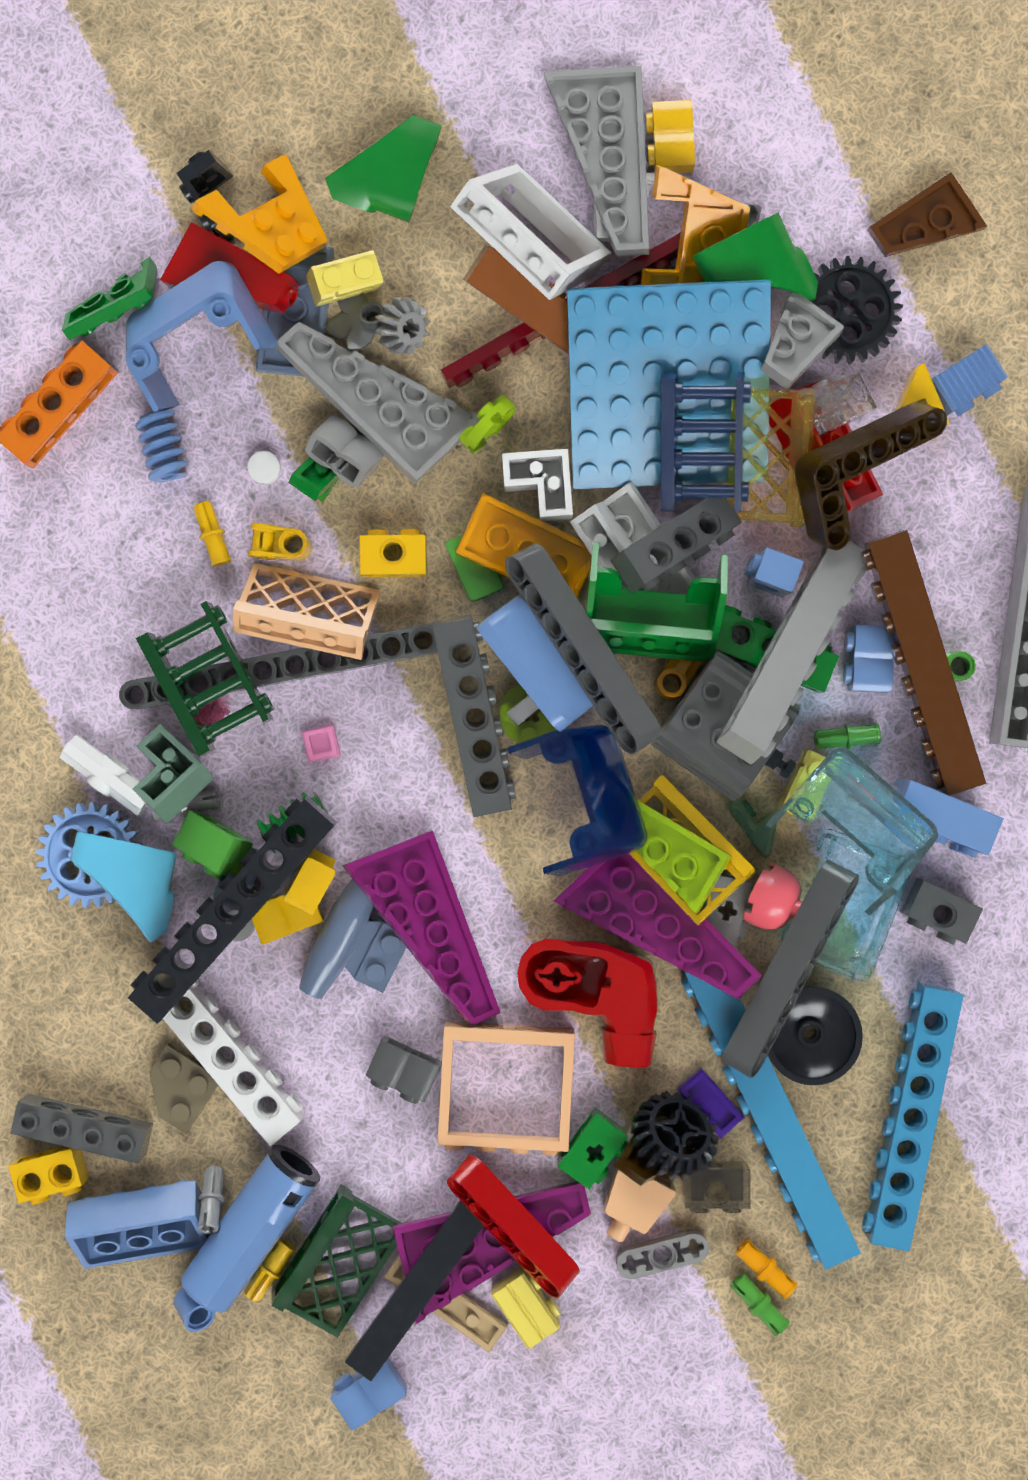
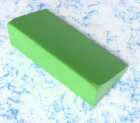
M463 535L445 542L471 602L479 601L505 588L498 573L455 553Z

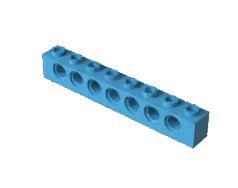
M918 982L917 989L911 991L909 998V1008L912 1009L910 1022H905L902 1031V1040L905 1041L904 1051L898 1054L895 1070L899 1075L897 1084L892 1085L889 1092V1104L892 1105L890 1117H885L882 1126V1135L885 1136L883 1149L879 1148L876 1154L875 1166L879 1168L876 1181L872 1180L869 1187V1199L872 1200L870 1212H865L862 1221V1231L865 1232V1236L871 1244L910 1252L964 997L963 994L956 990ZM936 1012V1023L931 1027H925L924 1019L926 1015ZM924 1044H929L931 1048L930 1054L926 1058L919 1059L917 1056L918 1049ZM923 1076V1086L918 1090H911V1081L915 1077ZM911 1108H916V1118L913 1121L905 1122V1112ZM904 1140L911 1142L907 1152L897 1153V1147L900 1142ZM895 1173H904L903 1181L900 1184H890L891 1177ZM891 1204L897 1205V1211L894 1215L889 1217L883 1215L887 1206Z

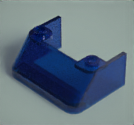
M591 725L564 729L561 732L556 730L507 748L510 755L525 760L543 754L547 761L554 764L572 761L589 817V824L578 827L571 834L570 849L573 857L543 867L544 874L563 876L629 854L643 847L647 839L645 824L621 747L607 726Z

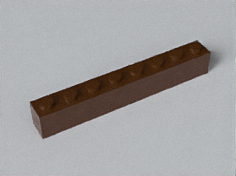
M901 530L863 543L865 551L861 552V557L866 570H872L875 582L871 583L872 592L875 600L882 602L885 614L881 615L882 624L887 634L892 633L895 645L891 646V652L896 665L901 664L905 676L901 677V684L906 696L911 695L915 708L910 709L915 726L917 728L921 727L925 738L920 740L926 759L931 758L934 770L930 771V775L935 789H941V792L950 796L987 784L908 530Z

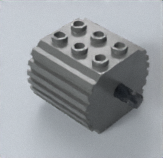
M717 649L711 659L707 660L697 672L661 724V736L653 741L651 745L721 794L735 801L745 793L764 765L772 770L779 767L781 769L779 775L783 778H787L793 772L796 766L795 761L789 759L787 762L783 761L784 754L776 748L798 716L800 706L796 703L794 706H789L787 713L790 714V718L780 732L776 731L773 737L777 741L774 749L768 757L764 758L761 756L752 765L716 743L753 676V673Z

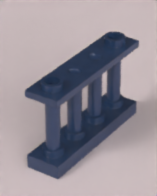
M677 372L663 373L661 378V511L674 512L677 501H682V498H734V512H741L742 502H748L749 482H742L744 403H750L751 382H744L745 372H738L736 386H683V382H677ZM683 399H736V419H683V416H677V403H683ZM683 433H736L735 452H683V449H677V436H682ZM682 466H735V485H683L682 481H677V469H682Z

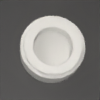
M259 451L253 454L248 461V473L259 484H272L281 474L280 461L271 452Z

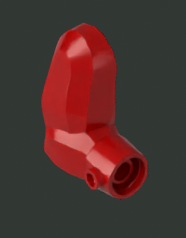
M546 938L531 944L521 956L517 971L519 988L529 1004L543 1011H575L586 1015L602 1016L605 1026L602 1027L604 1062L614 1066L630 1068L650 1066L657 1036L654 1026L658 1009L657 979L652 961L646 957L599 941Z

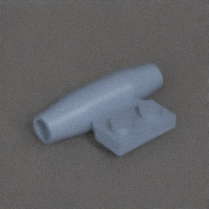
M351 879L334 902L310 949L300 981L299 989L317 999L323 998L344 968L349 971L354 980L384 993L406 949V946L384 919L369 920L373 904L353 879Z

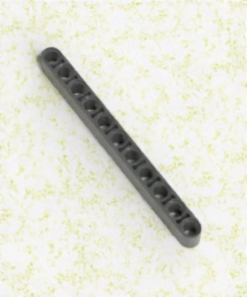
M433 623L367 635L365 645L369 650V654L362 662H356L353 658L336 654L335 664L330 668H325L320 662L323 651L309 648H298L242 660L256 687L260 688L438 654L432 627ZM422 632H428L433 637L432 645L426 650L418 649L415 644L417 635ZM390 638L398 639L401 644L400 651L394 656H388L384 652V643ZM458 644L453 648V651L465 648L467 645ZM295 656H300L304 661V668L298 674H293L289 669V661ZM231 661L210 665L185 678V683L181 685L187 696L191 694L194 697L201 693L194 687V680L198 675L204 674L207 677L208 686L205 689L207 690L224 681L227 671L234 667ZM263 662H268L272 667V674L266 680H261L257 674V668ZM156 676L127 681L119 690L121 703L129 709H148L170 705L167 697L163 695ZM136 686L141 687L144 692L143 700L138 704H135L131 699V691ZM241 686L231 691L230 693L244 691L246 689L244 686Z

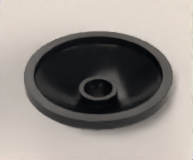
M818 986L803 987L768 1054L770 1061L781 1074L800 1084L823 1085L839 1079L855 1064L861 1051L863 1032L858 1014L853 1006L835 991ZM809 1026L814 1027V1035L805 1037V1028Z

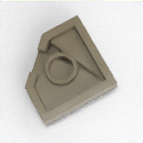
M168 1043L150 1070V1078L159 1117L187 1134L218 1087V1084L200 1062Z

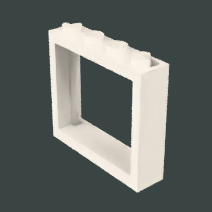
M518 164L468 180L450 206L549 300L566 292L568 288H574L593 278L612 253ZM508 185L516 188L513 195L505 189ZM502 195L561 250L572 263L565 264L495 196ZM474 205L470 211L466 208L468 206ZM550 275L556 280L553 288L546 283Z

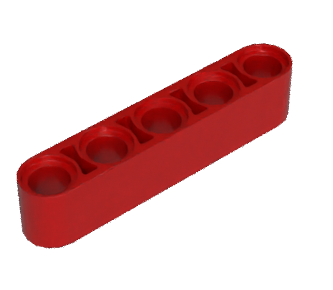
M469 1155L447 1179V1185L532 1279L547 1294L554 1298H559L580 1273L578 1265L480 1159Z

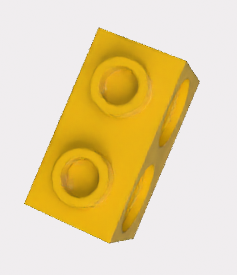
M65 1146L17 1158L8 1166L18 1204L30 1201L31 1205H36L49 1200L52 1194L61 1192L62 1196H68L82 1190L81 1186L89 1179L82 1150ZM60 1164L67 1165L71 1169L72 1177H66L60 1172ZM29 1173H34L40 1178V1186L30 1182Z

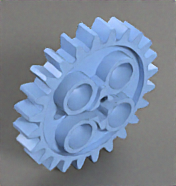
M91 802L88 806V811L84 803L76 804V813L71 807L64 808L65 818L60 814L53 815L56 826L52 824L44 825L49 836H40L38 840L45 844V848L35 851V853L44 856V860L37 863L36 866L46 867L47 872L40 878L41 880L51 878L52 883L49 885L48 890L61 889L58 894L59 900L70 895V905L77 904L81 899L83 908L89 907L92 899L96 907L103 906L104 897L109 903L116 901L91 877V882L89 884L86 883V876L88 874L80 868L76 878L68 875L66 868L70 862L74 846L69 841V833L72 829H76L79 832L91 834L89 827L93 826V835L101 836L104 831H108L114 839L143 845V843L134 842L132 839L139 831L129 832L127 829L132 820L119 821L122 811L118 810L110 815V805L108 804L103 805L100 811H98L97 802Z

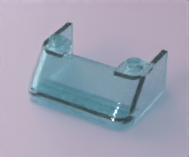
M835 748L766 824L771 829L787 811L804 822H812L822 813L872 858L865 867V874L869 882L880 892L864 911L869 916L900 888L938 838L937 828L930 819L846 748Z

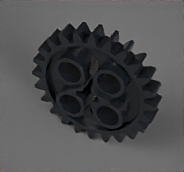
M850 256L845 257L842 265L839 264L836 258H833L830 262V269L822 263L818 268L819 275L814 273L818 286L816 299L811 302L817 307L821 305L830 307L833 311L832 318L844 327L853 328L857 333V339L849 340L843 335L842 331L840 336L823 352L822 359L827 358L830 353L834 354L836 364H838L843 356H846L848 365L854 362L856 355L862 363L868 359V352L876 357L880 353L878 345L886 348L890 344L887 337H894L898 332L891 325H899L902 321L901 317L894 314L903 308V304L894 303V300L900 296L901 291L891 292L890 290L891 286L895 283V279L885 282L883 277L887 270L883 269L879 273L874 272L875 261L868 267H864L863 257H860L855 265L852 264ZM848 281L852 283L855 293H845L841 289V282ZM827 291H832L833 296H829ZM873 303L876 305L879 315L872 316L868 314L865 310V304ZM852 306L854 311L846 315L844 313L845 308ZM864 324L869 325L871 330H866Z

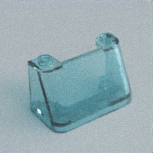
M828 828L827 833L822 834L817 844V852H820V859L823 861L822 865L827 860H831L858 874L859 881L816 965L851 980L867 982L876 967L911 877L914 862L899 854ZM788 924V925L785 927V929H784V931H783V934H782V937H781V942H782L784 936L786 935V933H787V931H788V929H789V927H790V924Z

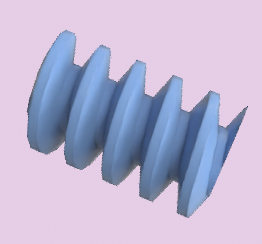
M175 410L147 413L141 416L135 425L138 431L143 432L139 435V442L146 444L142 448V454L150 457L145 461V467L153 470L148 474V479L152 482H168L189 475L188 473L180 472V469L188 465V462L177 460V456L185 452L184 448H177L173 445L182 438L180 435H171L170 431L178 427V423L168 422L167 420L175 415Z

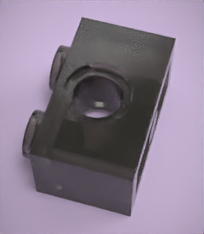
M711 1161V1164L706 1169H703L699 1175L684 1179L682 1181V1202L685 1209H690L693 1213H707L709 1209H722L726 1213H740L742 1209H751V1173L748 1163L746 1161ZM718 1181L724 1184V1188L720 1193L711 1194L708 1192V1187L711 1183Z

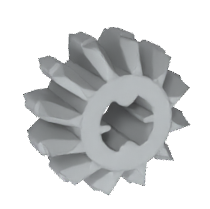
M392 298L391 304H382L384 314L375 316L380 321V326L374 330L377 334L381 335L379 343L382 346L388 347L390 352L396 354H413L415 347H423L422 337L430 336L425 330V327L431 323L427 317H424L427 309L418 305V302L411 298Z

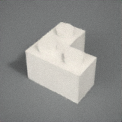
M568 449L502 454L505 492L537 490L539 520L543 522L572 520L573 509Z

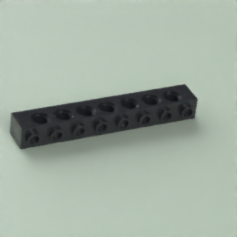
M309 796L302 802L298 798L293 801L284 812L288 818L279 827L274 823L262 836L266 843L258 851L252 848L240 861L244 866L236 876L231 872L220 883L218 888L222 892L215 900L208 897L196 910L200 917L194 924L191 925L187 921L174 935L178 940L171 949L165 946L152 960L156 964L149 974L143 970L131 983L130 986L134 991L129 995L128 999L158 1024L338 823ZM291 825H299L304 829L305 838L303 841L297 842L290 838L288 830ZM269 850L279 851L283 856L282 865H271L267 860V852ZM252 874L260 879L261 887L259 890L253 891L246 886V875ZM224 900H234L239 907L238 914L230 915L226 913L223 908ZM202 925H212L217 932L216 938H205L201 932ZM180 950H190L195 957L194 963L187 964L183 962L180 958ZM159 974H167L171 977L173 982L171 988H164L159 984Z

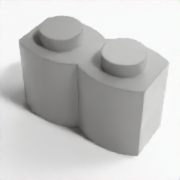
M333 415L312 433L305 448L307 454L314 461L326 468L332 469L339 479L356 488L377 469L384 455L366 436L359 435L348 422Z

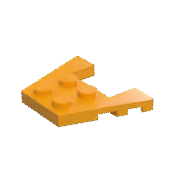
M285 154L265 164L260 172L277 191L279 196L242 216H239L217 190L196 200L191 208L199 217H202L204 214L217 223L216 229L224 235L231 233L245 244L243 247L245 250L278 274L323 249L328 242L289 158Z
M656 166L652 197L658 200L685 201L676 269L643 268L641 285L703 283L704 281L692 256L747 228L750 207L667 168Z

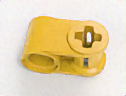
M251 523L250 529L253 530L251 550L247 554L248 557L267 560L302 561L308 558L312 552V541L305 533L298 529ZM301 537L303 545L300 551L290 553L288 545L291 539Z

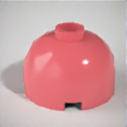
M770 862L769 867L771 871L766 869L762 871L749 896L748 903L753 904L751 913L744 912V921L763 929L777 930L786 926L791 918L794 919L803 902L800 900L802 888L799 880L793 873Z

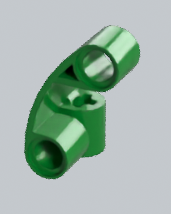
M416 115L410 116L377 142L325 177L332 199L366 212L375 213L379 211L409 223L426 168L435 150L442 126Z
M779 212L692 256L704 282L770 280L771 287L793 292L811 301L816 299L817 278L804 251L793 245Z

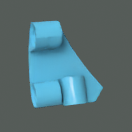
M77 832L70 861L94 879L119 903L142 931L148 942H153L167 932L174 903V895L169 887L177 853Z

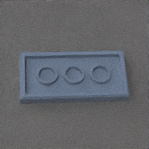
M324 247L283 271L292 276L300 286L298 287V297L295 303L288 307L284 314L262 310V315L276 340H279L298 322L326 336L325 326L327 325L329 303L316 307L306 274L313 266L333 261L334 248ZM275 347L257 351V372L304 377Z

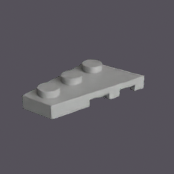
M790 292L761 371L788 390L840 336L844 326L807 298Z

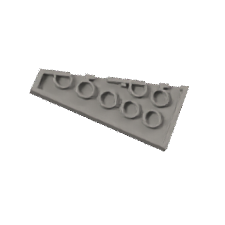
M642 66L544 72L546 84L615 255H649Z
M300 322L295 324L277 340L278 345L275 348L414 484L461 442L458 438L470 425L474 427L480 421L477 413H469L458 407L456 402L448 398L444 400L427 391V387L382 364L378 366L364 359V355L355 350L351 352L335 344L333 339Z

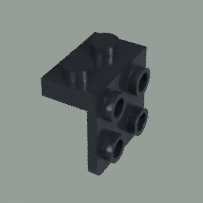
M209 150L205 153L198 152L188 160V165L176 173L183 183L179 188L190 203H194L201 197L213 192L233 177L227 165ZM206 215L198 216L208 231L212 230L218 237L223 236L228 241L235 238L231 233L224 235L217 230V223Z

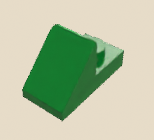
M309 457L292 473L288 483L314 501L318 499L324 502L339 478L332 469L318 464Z

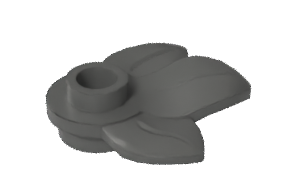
M363 294L337 301L342 313L325 326L326 331L337 339H347V347L350 351L367 347L372 342L375 334H377L374 330L380 326V321L369 322L368 320L384 314L382 305L374 301L369 302Z

